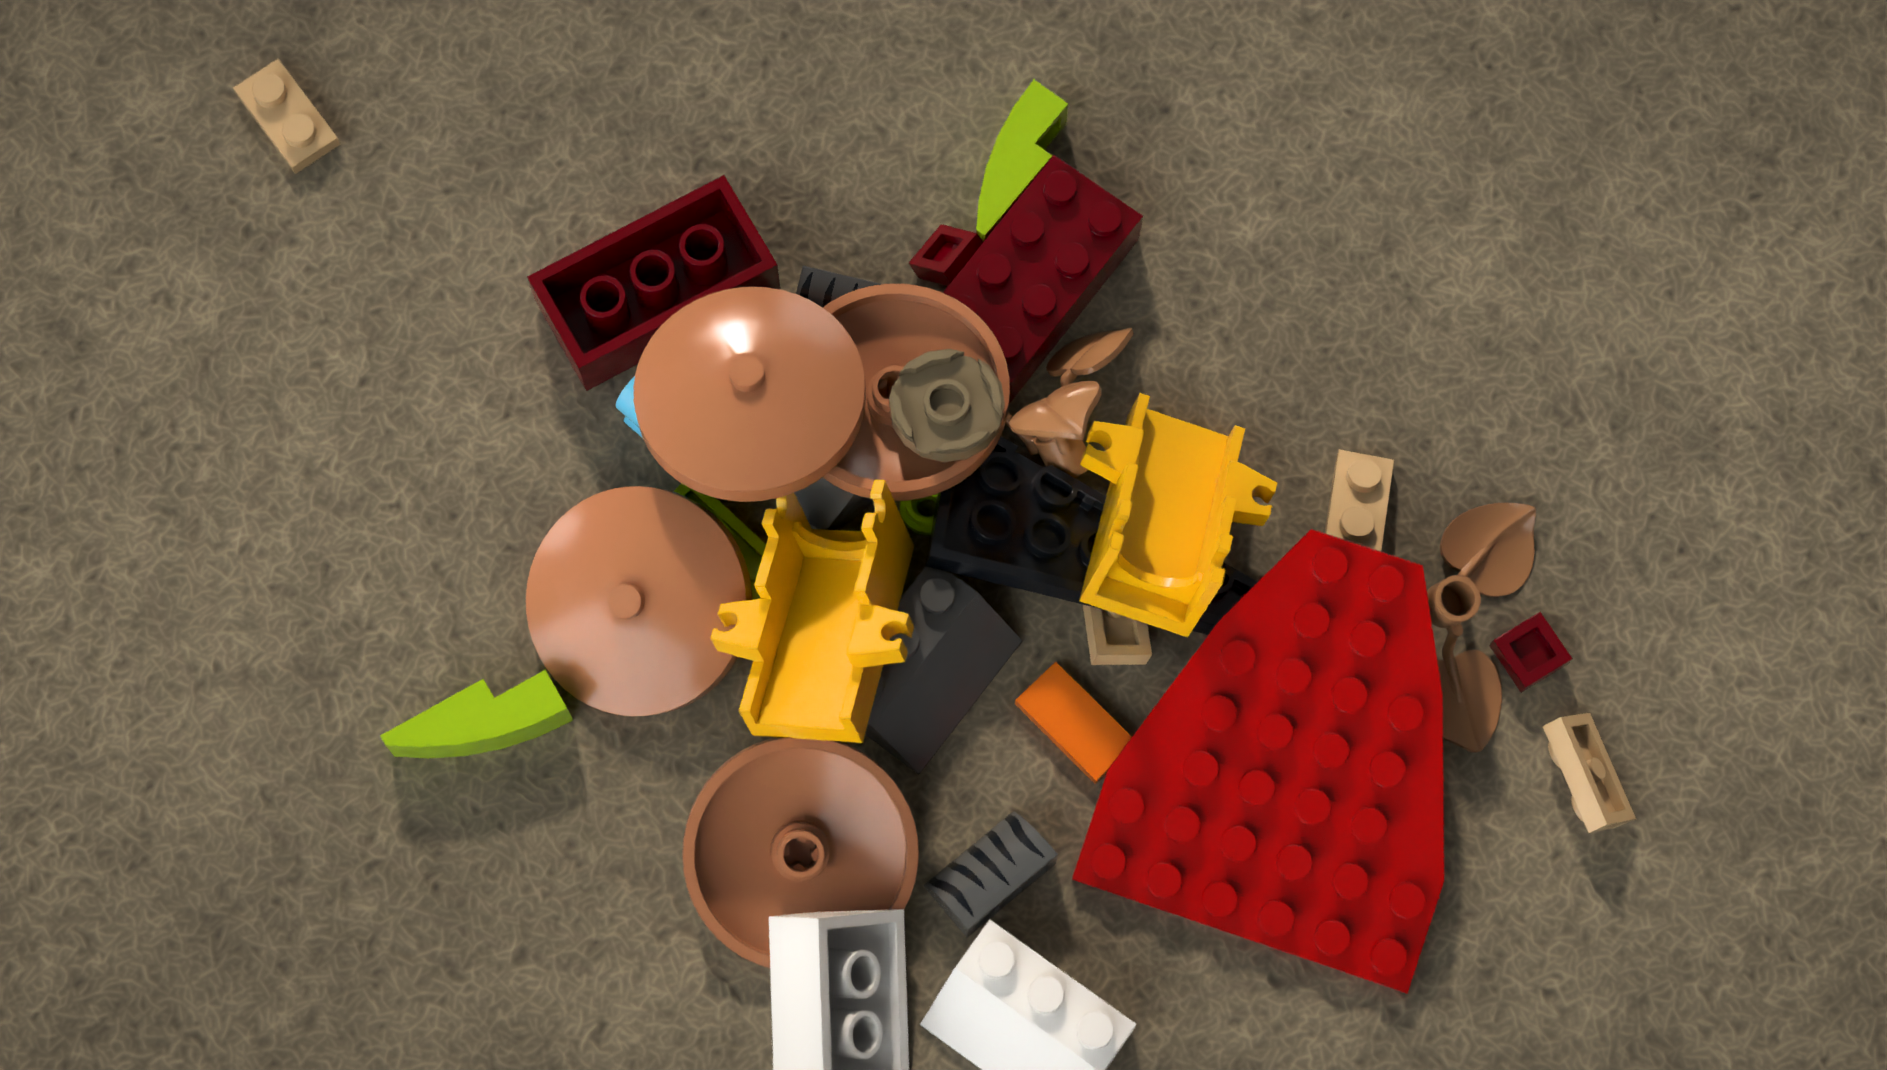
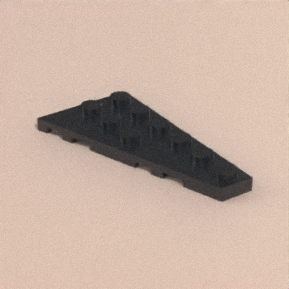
M1000 436L992 453L977 470L955 486L938 493L925 566L1095 607L1080 602L1079 599L1106 496L1053 465L1042 467L1017 453V445ZM1223 562L1222 568L1225 569L1222 586L1192 631L1209 635L1218 621L1257 581Z

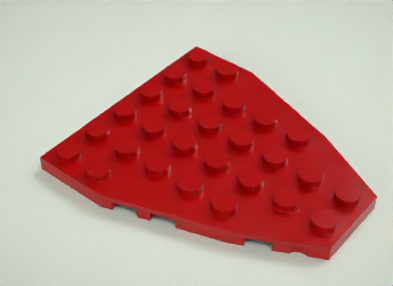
M1310 529L1218 621L1108 768L1072 880L1408 994L1444 884L1443 694L1423 565Z

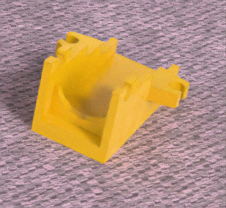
M1139 393L1127 416L1125 425L1094 421L1088 432L1086 442L1099 443L1104 447L1105 451L1097 450L1091 444H1088L1082 455L1080 465L1110 481L1079 601L1189 637L1222 586L1225 573L1222 565L1229 554L1233 536L1229 535L1232 522L1264 526L1270 517L1272 506L1260 505L1255 502L1253 497H1259L1265 503H1269L1276 492L1277 482L1238 462L1245 428L1235 425L1229 436L1147 409L1150 396Z
M874 480L870 499L874 501L875 513H865L861 526L862 531L812 529L795 493L776 498V509L767 508L765 510L762 526L768 535V539L754 584L761 599L720 604L718 616L724 627L736 626L726 632L713 628L710 637L717 651L753 661L739 708V713L752 736L863 743L883 665L906 661L908 650L903 640L899 638L890 641V638L896 634H905L908 637H912L914 625L909 614L899 612L898 607L914 544L886 480Z

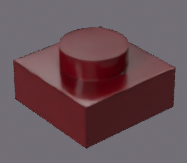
M940 224L908 264L920 279L949 286L982 245L983 241L975 232Z
M1541 612L1495 638L1489 645L1521 693L1565 667L1573 659Z

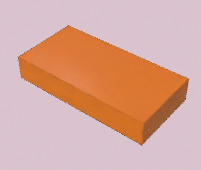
M1057 662L1053 663L1015 700V705L1094 784L1107 774L1108 768L1132 738Z

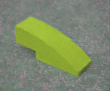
M1035 79L1011 110L997 136L986 165L979 196L976 233L983 242L1051 159L1052 155L1045 151V149L1067 122L1068 103Z
M545 669L495 698L485 680L481 679L380 736L394 757L429 759L469 756L504 749L540 737L573 721V718Z

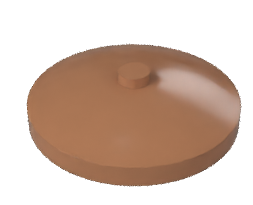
M910 284L869 286L844 294L825 305L823 308L844 326L858 349L865 374L866 405L862 425L851 448L842 460L822 478L844 491L865 498H870L874 480H886L894 501H907L945 491L960 483L977 470L992 453L1000 439L1008 415L1010 395L1007 363L996 337L986 323L957 299L931 288ZM944 349L962 351L964 356L972 357L976 361L979 358L988 364L1002 384L1005 402V412L1000 431L987 448L968 459L950 462L923 458L906 447L892 427L889 407L892 386L894 387L895 381L899 378V373L905 365L926 352Z
M767 287L727 289L699 298L681 308L659 327L646 345L637 366L633 387L634 406L641 435L648 450L660 466L677 481L699 493L718 499L741 502L764 501L790 495L808 487L829 473L842 460L855 441L862 425L866 405L865 374L862 360L853 339L844 326L832 314L813 301L798 294Z
M642 486L621 487L595 494L581 501L560 517L542 540L530 568L526 590V614L531 638L540 659L553 678L567 692L585 704L604 712L623 716H650L668 713L694 703L716 687L728 674L738 657L717 651L710 637L713 628L726 632L736 626L724 627L718 616L720 604L752 600V588L747 565L737 542L725 525L711 511L691 498L673 491Z
M776 737L756 743L740 751L719 767L705 783L691 808L684 833V875L688 892L699 916L707 928L726 947L739 956L767 968H770L769 916L810 912L904 910L915 885L918 870L919 849L915 822L902 792L888 773L872 758L840 741Z

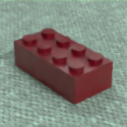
M1055 155L1051 157L943 292L975 312L996 337L1008 367L1010 384L1009 403H1011L1137 243L1141 232L1143 215Z
M725 175L527 276L535 302L586 391L636 366L646 345L659 327L673 314L693 301L712 293L739 287L781 289L778 264Z

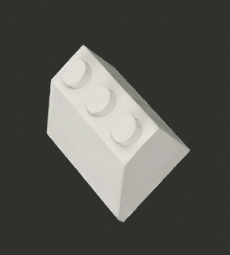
M904 910L810 912L769 916L773 1070H909Z
M989 919L954 968L920 1025L982 1070H1107L1137 1024Z

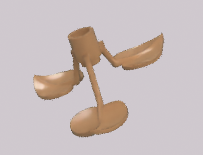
M1132 328L1089 334L1062 347L1051 357L1046 366L1050 376H1061V388L1052 392L1048 397L1025 406L1014 416L1008 412L1005 424L1025 443L1030 455L1040 454L1046 467L1053 465L1074 478L1088 470L1080 465L1082 455L1086 449L1083 439L1089 417L1099 402L1102 390L1096 381L1073 382L1078 375L1094 373L1110 363L1125 348L1134 335Z
M1487 504L1470 509L1452 520L1442 535L1440 554L1446 564L1460 572L1458 575L1447 577L1427 590L1432 624L1440 628H1447L1448 631L1442 648L1443 660H1437L1443 694V739L1472 753L1482 751L1496 729L1502 704L1501 679L1494 663L1485 653L1479 650H1467L1454 657L1453 650L1457 638L1463 634L1461 623L1472 618L1479 610L1481 603L1480 594L1487 597L1509 595L1517 591L1528 579L1534 561L1536 509L1526 504Z

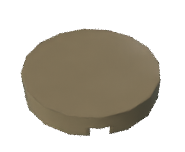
M953 349L929 351L909 361L899 373V378L895 381L894 387L892 386L889 397L892 427L902 443L923 458L941 462L965 460L986 449L999 433L1005 412L1002 384L992 368L979 358L976 361L972 357L964 356V352Z

